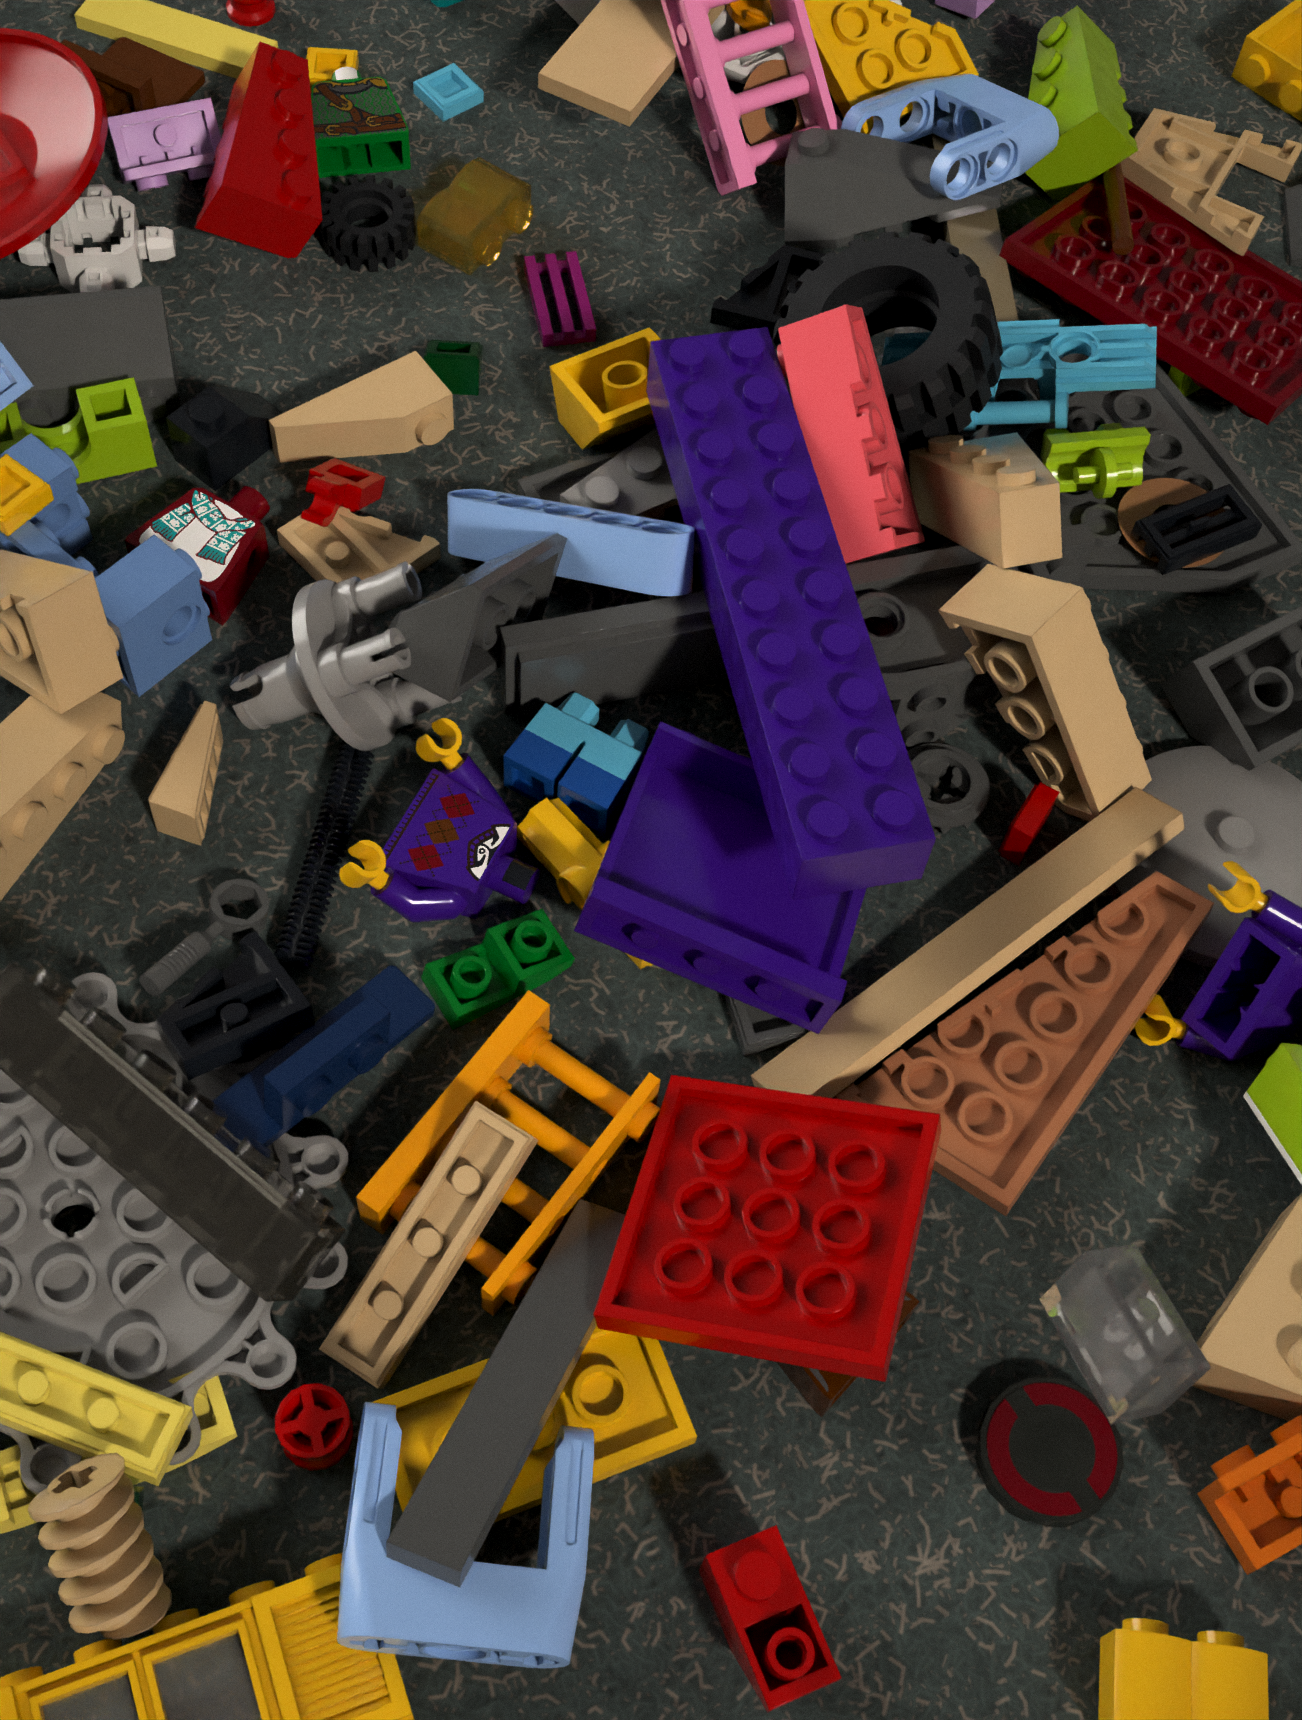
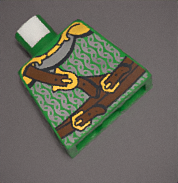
M342 67L333 73L331 81H320L312 85L311 100L319 178L411 169L408 126L386 79L382 77L362 78L359 71L355 68Z

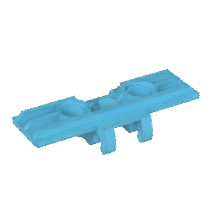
M1060 319L997 322L1003 354L1000 357L1002 369L998 382L1000 379L1034 378V380H1037L1040 389V400L995 402L997 382L993 388L990 387L992 396L980 413L975 411L970 413L972 422L964 428V431H976L977 425L1055 423V429L1067 428L1070 393L1156 388L1157 326L1121 324L1060 327ZM932 332L896 333L892 337H886L882 366L899 361L913 353L927 340ZM1075 353L1089 357L1084 361L1075 363L1061 360L1064 356Z

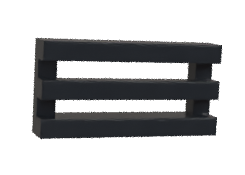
M1228 484L1137 520L1131 535L1137 542L1144 539L1146 545L1143 551L1149 558L1157 556L1159 562L1156 568L1163 576L1256 538L1262 523L1234 488ZM1225 506L1230 507V510L1215 515L1213 517L1205 516L1195 521H1192L1188 527H1185L1168 535L1162 536L1160 534V532H1163L1165 530H1168L1170 528H1173L1175 526H1178L1180 524H1183L1185 522H1188L1190 520H1193L1195 518H1198L1200 516H1203Z

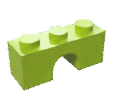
M134 377L76 389L79 410L71 421L59 427L38 428L29 425L22 419L17 402L10 403L0 411V454L32 433L51 450L58 447L71 458L79 472V478L76 479L77 484L157 467L147 420Z

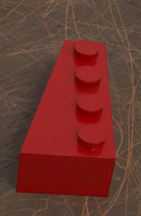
M260 41L233 85L222 126L224 131L221 141L216 147L213 159L215 161L214 168L205 188L203 196L205 201L202 210L198 214L195 228L285 258H297L323 220L308 60L288 50H281Z

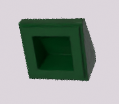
M431 339L424 354V361L452 394L478 396L483 345L480 342Z

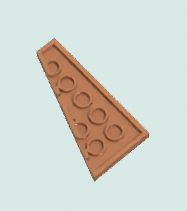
M1154 872L1098 911L1096 918L1070 937L1066 938L1063 936L1045 948L1044 955L1021 971L1018 968L939 1022L934 1032L908 1050L904 1051L901 1049L882 1062L881 1069L858 1085L852 1083L835 1095L834 1099L940 1114L942 1130L933 1170L1004 1216H1007L1209 917L1214 902L1162 873Z

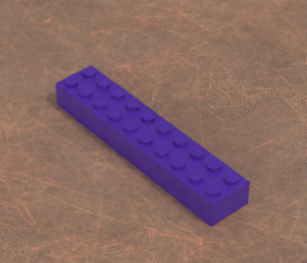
M768 327L651 341L646 392L684 524L694 527V560L791 899L798 900L921 879L936 837Z

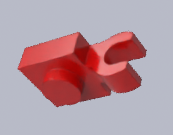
M336 458L311 468L305 491L315 496L311 506L302 511L301 519L327 527L334 519L340 506L350 509L351 512H356L379 500L382 496L386 477Z

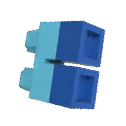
M573 692L557 708L545 703L503 755L504 786L536 803L541 802L545 798L553 800L559 797L591 832L605 839L617 820L619 809L630 793L648 747L649 731L647 728L627 719L620 720L610 736L594 728L599 721L600 709L592 700Z

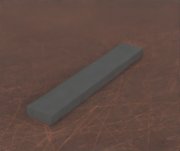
M579 1199L387 1539V1558L461 1587L597 1326L593 1314L625 1219V1214Z

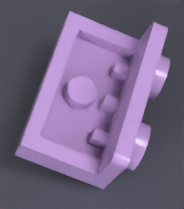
M211 97L108 117V129L123 184L135 182L138 192L151 188L169 186L167 175L187 172L189 181L211 177L215 164L213 159L216 147L221 141Z

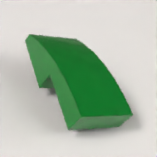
M542 908L488 928L481 944L425 964L421 979L453 1030L525 994L528 990L531 991L550 981L571 967L575 958Z

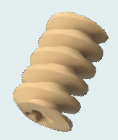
M118 1453L100 1454L70 1466L52 1480L48 1488L41 1491L29 1503L28 1513L34 1521L47 1522L40 1529L38 1540L40 1545L46 1550H56L49 1559L48 1567L50 1573L56 1578H65L60 1584L58 1594L64 1604L74 1606L68 1618L70 1627L76 1633L89 1634L99 1631L104 1638L113 1640L129 1638L151 1629L166 1615L172 1605L171 1590L163 1582L161 1562L153 1555L154 1542L152 1536L143 1528L144 1514L142 1508L134 1501L133 1482L124 1473L125 1460Z

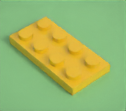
M598 1326L595 1327L494 1522L542 1504L544 1469L554 1455L557 1434L562 1425L593 1430L594 1463L592 1484L696 1442L697 1434L659 1340L598 1329ZM490 1358L372 1402L396 1405V1420L402 1430L395 1492L402 1513Z

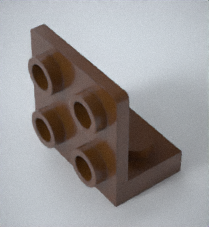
M126 37L119 38L103 55L65 39L60 42L75 52L90 68L102 91L108 117L187 102L206 82L203 70Z

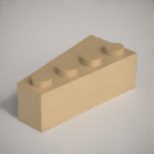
M98 692L65 713L59 714L30 695L0 723V901L104 765L112 763L121 752L125 741V733L122 730L121 701L103 692Z

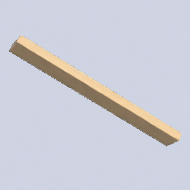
M1135 787L833 1013L819 1034L809 1031L750 1075L754 1087L833 1098L1185 829L1183 813Z

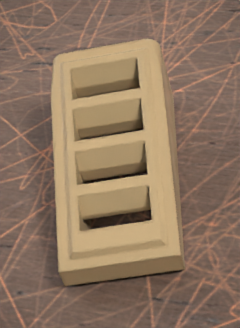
M204 701L203 704H200L148 798L154 824L158 832L200 846L205 838L223 746L221 724L217 705Z

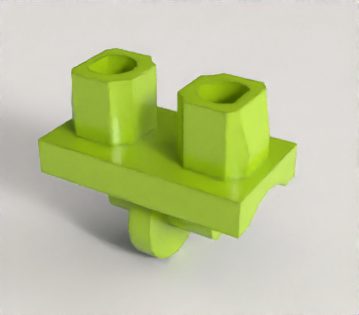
M1120 423L1101 424L1094 431L1070 433L1066 428L1047 429L1043 434L1040 456L1042 463L1059 481L1060 493L1091 490L1097 499L1112 498L1118 487L1142 485L1143 456L1145 449L1149 445L1151 434L1145 426L1123 428Z

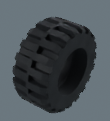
M894 231L879 233V239L865 242L864 237L850 241L848 242L849 248L837 254L833 249L821 257L819 260L820 266L814 271L807 269L795 283L796 294L789 292L779 311L781 318L775 324L773 341L776 346L775 352L777 355V346L781 344L778 328L843 305L862 307L870 337L882 331L898 327H918L932 331L927 340L910 355L891 364L878 366L902 457L906 458L909 457L908 450H914L923 446L928 447V440L930 438L945 436L951 431L957 435L972 422L970 416L972 411L980 413L992 396L990 387L993 388L1000 377L1002 369L1000 357L1003 354L990 290L986 279L981 277L977 264L969 256L960 254L957 247L941 239L932 244L931 237L926 234L910 232L908 238H902ZM784 377L785 382H786V385H787V388H788V391H789V394H790V397H791L789 382H788V380Z

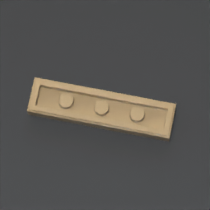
M475 1101L319 1350L377 1389H383L539 1140Z

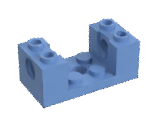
M32 433L0 454V458L5 454L9 455L49 484L54 496V500L10 536H6L0 531V549L93 572L107 623L113 629L119 641L120 647L116 653L123 674V678L120 681L140 697L212 641L207 618L210 615V610L203 599L199 582L202 578V573L197 563L187 552L180 548L174 551L156 535H153L99 575L94 566L85 558L79 556L74 559L71 557V555L93 540L88 521L86 520L90 516V510L83 498L76 492L78 491L76 479L79 478V472L71 458L58 447L51 450Z

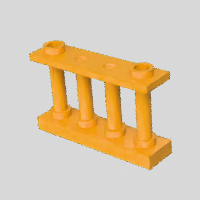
M530 990L526 992L356 1196L360 1219L380 1234L385 1232L394 1219L399 1222L475 1101L538 1139L537 1144L572 1168L573 1171L550 1200L516 1177L501 1202L531 1222V1225L507 1255L479 1236L464 1261L489 1278L481 1288L482 1308L492 1316L495 1315L505 1300L512 1305H516L526 1295L539 1272V1269L533 1266V1264L568 1220L579 1199L585 1198L630 1138L641 1143L655 1126L660 1107L656 1104L661 1079L649 1072L631 1096L551 1042L553 1035L548 1032L550 1027V1004ZM522 1063L529 1068L537 1064L614 1117L591 1148L510 1092L512 1084L508 1080Z

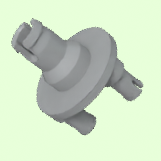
M405 561L394 568L363 580L356 576L338 583L323 579L302 587L297 593L293 604L292 631L294 646L290 653L261 664L250 672L244 671L231 680L229 687L233 691L247 688L253 697L232 706L242 724L251 730L267 729L273 724L284 723L315 712L322 714L332 729L347 744L361 751H371L391 742L396 730L414 723L417 715L449 703L461 701L462 697L458 696L449 702L408 680L403 681L399 677H394L393 671L406 669L411 665L410 649L408 647L387 655L385 650L405 642L406 639L397 628L387 629L384 633L378 635L373 625L377 614L422 598L421 583L414 568Z

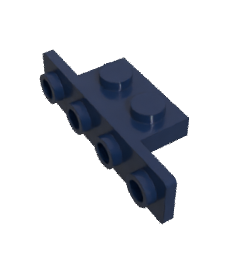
M388 966L317 1020L315 1025L305 1029L196 1113L252 1160L302 1119L315 1114L323 1108L336 1092L355 1077L368 1072L376 1066L388 1051L434 1016L435 1003L396 966ZM185 1127L187 1130L186 1135L193 1142L197 1140L203 1147L201 1151L209 1159L212 1156L220 1165L218 1168L222 1172L226 1170L225 1175H231L235 1165L229 1160L224 1162L214 1153L216 1149L211 1144L205 1145L197 1138V1132L191 1127L189 1130Z

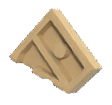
M343 506L339 507L334 519L327 527L301 519V515L277 529L279 545L316 581L327 579L338 583L354 576L363 580L394 568L405 561L418 574L441 558L440 543L435 538L424 535L420 542L392 533V525L389 522L372 516L362 517L355 515L350 509Z

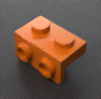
M1302 1414L1270 1433L1276 1443L1275 1447L1256 1457L1248 1444L1211 1465L1210 1467L1218 1479L1197 1493L1247 1575L1302 1544Z

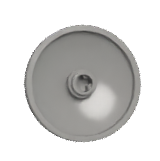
M1191 746L1169 750L1145 761L1152 780L1143 791L1182 812L1185 829L1109 886L1108 890L1112 898L1116 900L1151 874L1158 871L1214 902L1209 917L1181 957L1190 962L1213 968L1245 917H1252L1251 909L1243 913L1230 912L1209 891L1208 884L1215 886L1220 891H1227L1236 884L1238 878L1222 865L1224 862L1233 861L1242 866L1259 883L1262 893L1270 889L1302 908V781L1270 761L1248 771L1220 754L1211 746Z

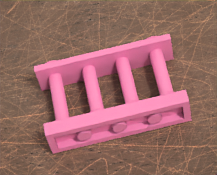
M661 0L716 187L721 196L756 184V167L787 157L792 133L753 146L745 143L739 122L741 115L797 97L806 127L799 131L811 128H822L824 130L841 129L842 121L835 114L804 0H769L776 24L722 41L714 37L708 17L709 9L739 0ZM782 45L791 77L737 94L729 89L724 72L726 62Z

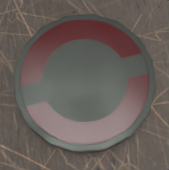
M1033 1376L1009 1385L985 1410L977 1433V1466L988 1492L1009 1514L1026 1522L1030 1520L1038 1525H1048L1046 1527L1066 1528L1091 1518L1115 1494L1124 1468L1122 1437L1109 1410L1089 1390L1063 1378Z

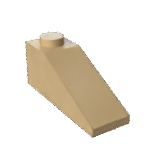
M414 351L270 419L269 426L274 456L280 463L405 453L423 444H436L449 431L454 429L453 394L418 352Z

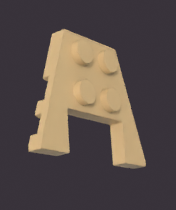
M1154 108L1134 137L1138 151L1121 161L1123 176L1233 252L1244 256L1264 216L1218 197L1219 190L1236 163L1285 183L1302 151V144L1287 139L1282 148L1261 143L1263 134L1244 130L1240 138L1214 132L1215 122Z

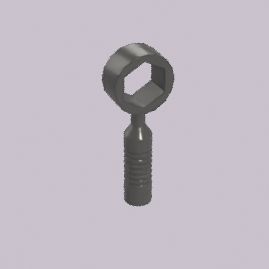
M240 878L226 880L217 885L211 893L208 918L211 925L204 931L190 933L181 943L145 971L139 978L145 991L155 997L162 994L178 978L210 952L212 941L219 935L229 940L240 941L247 934L254 931L260 934L267 923L270 902L267 892L259 884ZM231 899L254 902L257 911L246 920L224 915L222 907Z

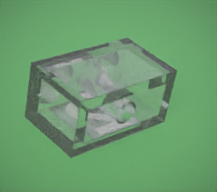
M1135 1244L1085 1251L1039 1299L1111 1425L1162 1414L1211 1369L1210 1364L1193 1339L1186 1324Z

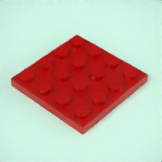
M671 1075L593 1314L598 1329L886 1382L942 1130L940 1114Z

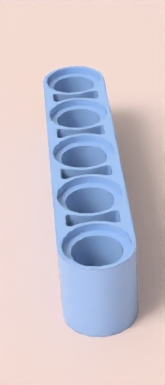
M460 489L450 491L447 494L448 553L451 555L488 562L558 533L567 538L556 573L558 577L655 596H681L692 592L694 527L690 525L493 490Z

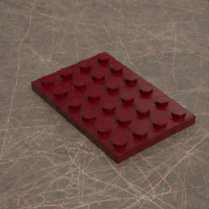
M1102 175L1094 178L1005 239L999 256L1014 266L1019 274L1038 281L1057 293L1062 301L1081 308L1102 321L1103 325L1147 324L1149 327L1157 326L1156 359L1169 363L1191 377L1193 382L1199 387L1212 390L1233 403L1244 415L1269 425L1302 394V282L1248 249L1244 256L1233 252L1124 176L1134 240V248L1130 253L1118 255L1113 251Z

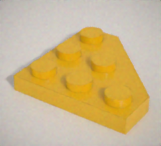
M804 0L828 89L843 117L858 102L919 80L967 73L979 75L956 29L940 22L932 26L911 17V10L889 0ZM912 102L903 109L900 119L912 113ZM873 116L866 120L860 133L870 134L874 123Z

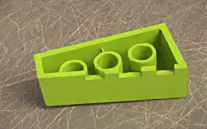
M1078 5L1062 17L1055 16L1051 18L1039 31L1028 99L1045 106L1053 113L1059 127V139L1054 150L1025 173L1052 199L1056 200L1063 199L1138 151L1136 140L1129 134V130L1133 128L1131 116L1123 107V103L1127 101L1126 93L1118 84L1121 72L1115 44Z

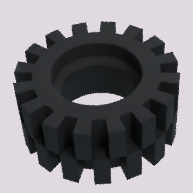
M356 175L348 177V186L345 187L338 181L332 184L333 193L327 190L323 193L321 203L323 220L319 224L321 242L328 257L334 255L335 263L343 267L349 260L351 270L360 272L361 265L368 264L369 272H378V263H384L386 268L390 269L396 266L395 257L402 262L409 257L408 249L413 250L415 246V208L411 195L406 196V189L403 186L398 185L393 189V180L385 177L381 184L376 183L375 175H366V182L359 183ZM363 219H375L384 222L379 226L371 228L351 225L353 222Z

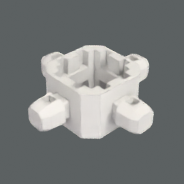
M92 184L83 191L82 196L77 199L71 208L51 226L50 233H42L35 240L19 249L18 254L21 263L29 266H49V263H54L60 285L71 293L134 288L142 282V259H149L150 262L169 260L176 256V242L174 231L169 228L146 226V229L140 230L133 203L121 195L113 196L111 190L104 184ZM111 237H119L120 244L111 245V252H102L101 247L83 248V253H75L74 251L75 245H83L84 238H92L93 242H111Z

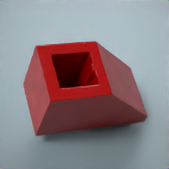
M777 1525L705 1555L699 1573L729 1647L767 1713L842 1679Z

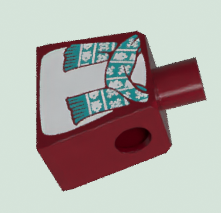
M249 486L242 487L229 502L204 488H192L129 534L125 539L128 553H130L151 536L156 535L174 551L180 548L187 552L197 563L202 573V578L199 582L203 599L210 610L208 617L223 626L269 558L265 527L260 521L269 513L270 506L260 492Z

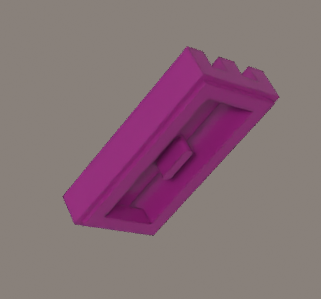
M566 252V259L557 261L555 253L545 254V262L536 263L534 255L524 256V272L542 346L549 347L596 341V326L577 252ZM560 273H568L582 330L575 331ZM548 274L562 332L553 333L539 275Z

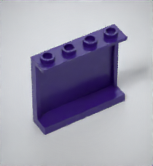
M660 721L642 760L574 931L819 1034L842 1002L847 981L840 978L866 888L792 900L752 759L733 753L698 738L688 731L677 729Z

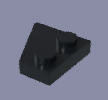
M783 245L768 257V262L764 266L755 268L741 279L740 290L727 300L719 297L714 301L710 323L737 330L768 327L770 336L773 338L775 324L781 318L779 311L788 293L796 294L795 283L807 269L811 271L817 269L820 266V258L826 254Z

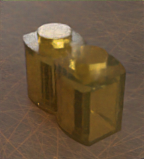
M481 157L473 159L456 175L449 188L437 193L421 211L417 218L418 247L468 275H471L482 264L486 266L493 264L501 252L503 243L514 232L516 234L524 232L532 219L534 209L531 205V185Z

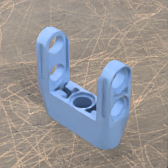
M968 73L919 80L858 102L846 113L841 129L861 132L863 124L873 116V128L869 135L909 143L927 135L935 134L950 141V143L945 144L942 151L935 158L929 177L933 190L952 200L966 198L1021 176L1052 152L1057 146L1059 139V127L1056 118L1048 108L981 77ZM912 102L913 109L910 118L900 127V115L906 105ZM959 160V171L953 181L947 184L948 172L951 166ZM988 160L994 162L989 168H987Z
M365 1402L358 1434L341 1561L338 1644L347 1648L368 1652L526 1668H559L569 1665L586 1576L594 1463L593 1430L573 1426H560L554 1455L544 1469L536 1568L473 1562L461 1587H457L387 1558L386 1541L390 1536L402 1430L396 1420V1405Z

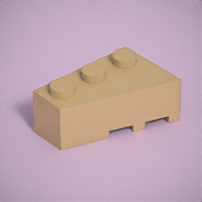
M1302 1193L1280 1214L1239 1276L1238 1281L1227 1298L1216 1311L1194 1348L1172 1378L1286 1421H1290L1302 1414Z

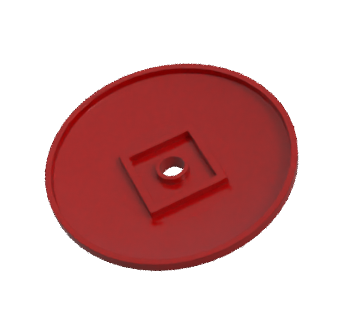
M0 28V259L16 252L39 237L55 224L77 201L90 183L104 152L108 130L106 103L102 91L86 63L70 48L52 38L30 31Z

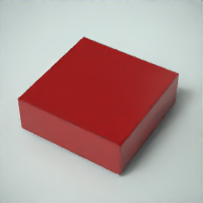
M1041 782L1038 785H1034L1008 828L999 849L1000 856L1018 866L1021 864L1046 823L1060 792Z

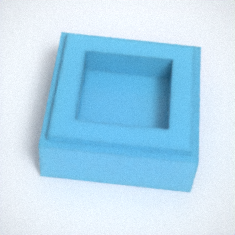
M455 63L413 82L414 94L443 122L484 102V91Z

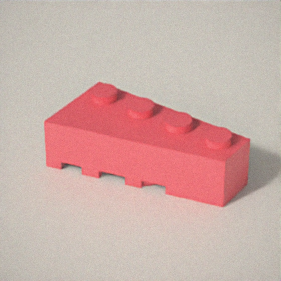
M843 305L778 328L781 344L777 346V358L782 373L789 382L793 406L845 564L925 542L862 307Z

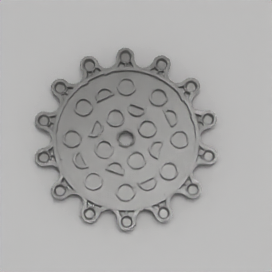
M86 973L76 977L68 985L64 1005L59 1014L41 1024H28L19 1021L12 1015L8 1005L0 997V1332L191 1406L193 1417L169 1464L176 1465L192 1457L200 1446L202 1434L194 1411V1399L199 1388L207 1380L215 1376L233 1375L242 1378L250 1385L259 1389L272 1390L283 1386L291 1379L295 1372L297 1356L294 1347L284 1336L276 1331L271 1322L270 1312L275 1300L283 1293L301 1288L327 1289L336 1285L346 1273L348 1256L344 1247L335 1239L315 1234L306 1229L299 1219L298 1209L304 1196L314 1190L334 1184L345 1174L348 1167V1152L343 1143L337 1138L328 1135L301 1138L285 1133L252 1159L255 1164L298 1200L255 1256L251 1254L44 1074L37 1065L79 1013L194 1112H198L278 1050L267 1051L252 1061L245 1063H227L188 1081L161 1040L157 1022L144 1024L127 1020L118 1009L117 988L112 979L101 973ZM188 993V994H186V995H184V996H182V997H180V998H178V999L184 998V997H186L187 995H189L190 993ZM86 1045L81 1048L85 1054L93 1052L98 1057L97 1066L90 1075L80 1077L76 1073L77 1063L82 1068L87 1064L78 1054H76L64 1070L66 1073L71 1071V1078L78 1084L84 1085L92 1082L98 1077L104 1067V1053L95 1045ZM114 1066L106 1073V1082H101L90 1094L97 1098L105 1088L113 1092L115 1095L106 1105V1108L111 1111L135 1079L122 1068ZM114 1074H118L125 1080L119 1089L111 1082ZM141 1084L126 1101L120 1112L121 1121L131 1129L140 1127L160 1102L155 1097L136 1121L129 1120L127 1117L128 1110L145 1089ZM168 1109L162 1110L156 1118L157 1123L149 1124L144 1132L146 1142L159 1154H162L185 1123ZM165 1117H168L175 1123L171 1131L162 1123ZM155 1129L160 1130L166 1135L161 1144L151 1136ZM186 1134L166 1159L172 1163L188 1142L176 1167L181 1173L204 1154L199 1150L186 1161L194 1144ZM205 1154L187 1178L193 1181L209 1160ZM219 1168L195 1183L200 1189L206 1184L217 1192L214 1201L218 1205L221 1203L231 1175H224L221 1184L218 1185L213 1179L222 1173ZM248 1176L245 1177L222 1207L228 1212L238 1198L244 1202L249 1209L239 1221L243 1226L246 1225L269 1195L263 1190L256 1200L253 1201L243 1193L252 1181ZM82 1205L91 1209L95 1217L92 1218V1221L86 1228L75 1232L74 1237H68L67 1233L61 1232L53 1226L57 1214L68 1206ZM189 1373L188 1375L178 1380L174 1384L168 1381L172 1378ZM0 1424V1432L11 1436L18 1443L21 1452V1478L27 1489L36 1495L48 1488L52 1480L66 1469L82 1460V1456Z

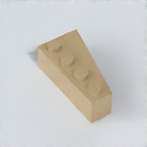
M1017 432L964 441L963 436L959 435L938 436L930 438L926 448L908 450L911 491L921 524L1002 569L1062 558L1060 483Z
M0 549V676L59 714L65 713L122 679L123 674L116 653L120 647L115 632L107 623L93 572Z
M987 564L938 610L949 629L962 627L972 644V647L964 653L976 674H984L988 671L1003 696L995 703L997 709L1006 723H1010L1020 734L1029 739L1030 742L1022 750L1042 783L1060 792L1055 805L1062 811L1090 822L1135 787L1143 790L1152 780L1143 756V747L1136 737L1126 709V700L1118 687L1109 662L1108 650L1101 640L1091 612L1090 600L1085 594L1083 587Z

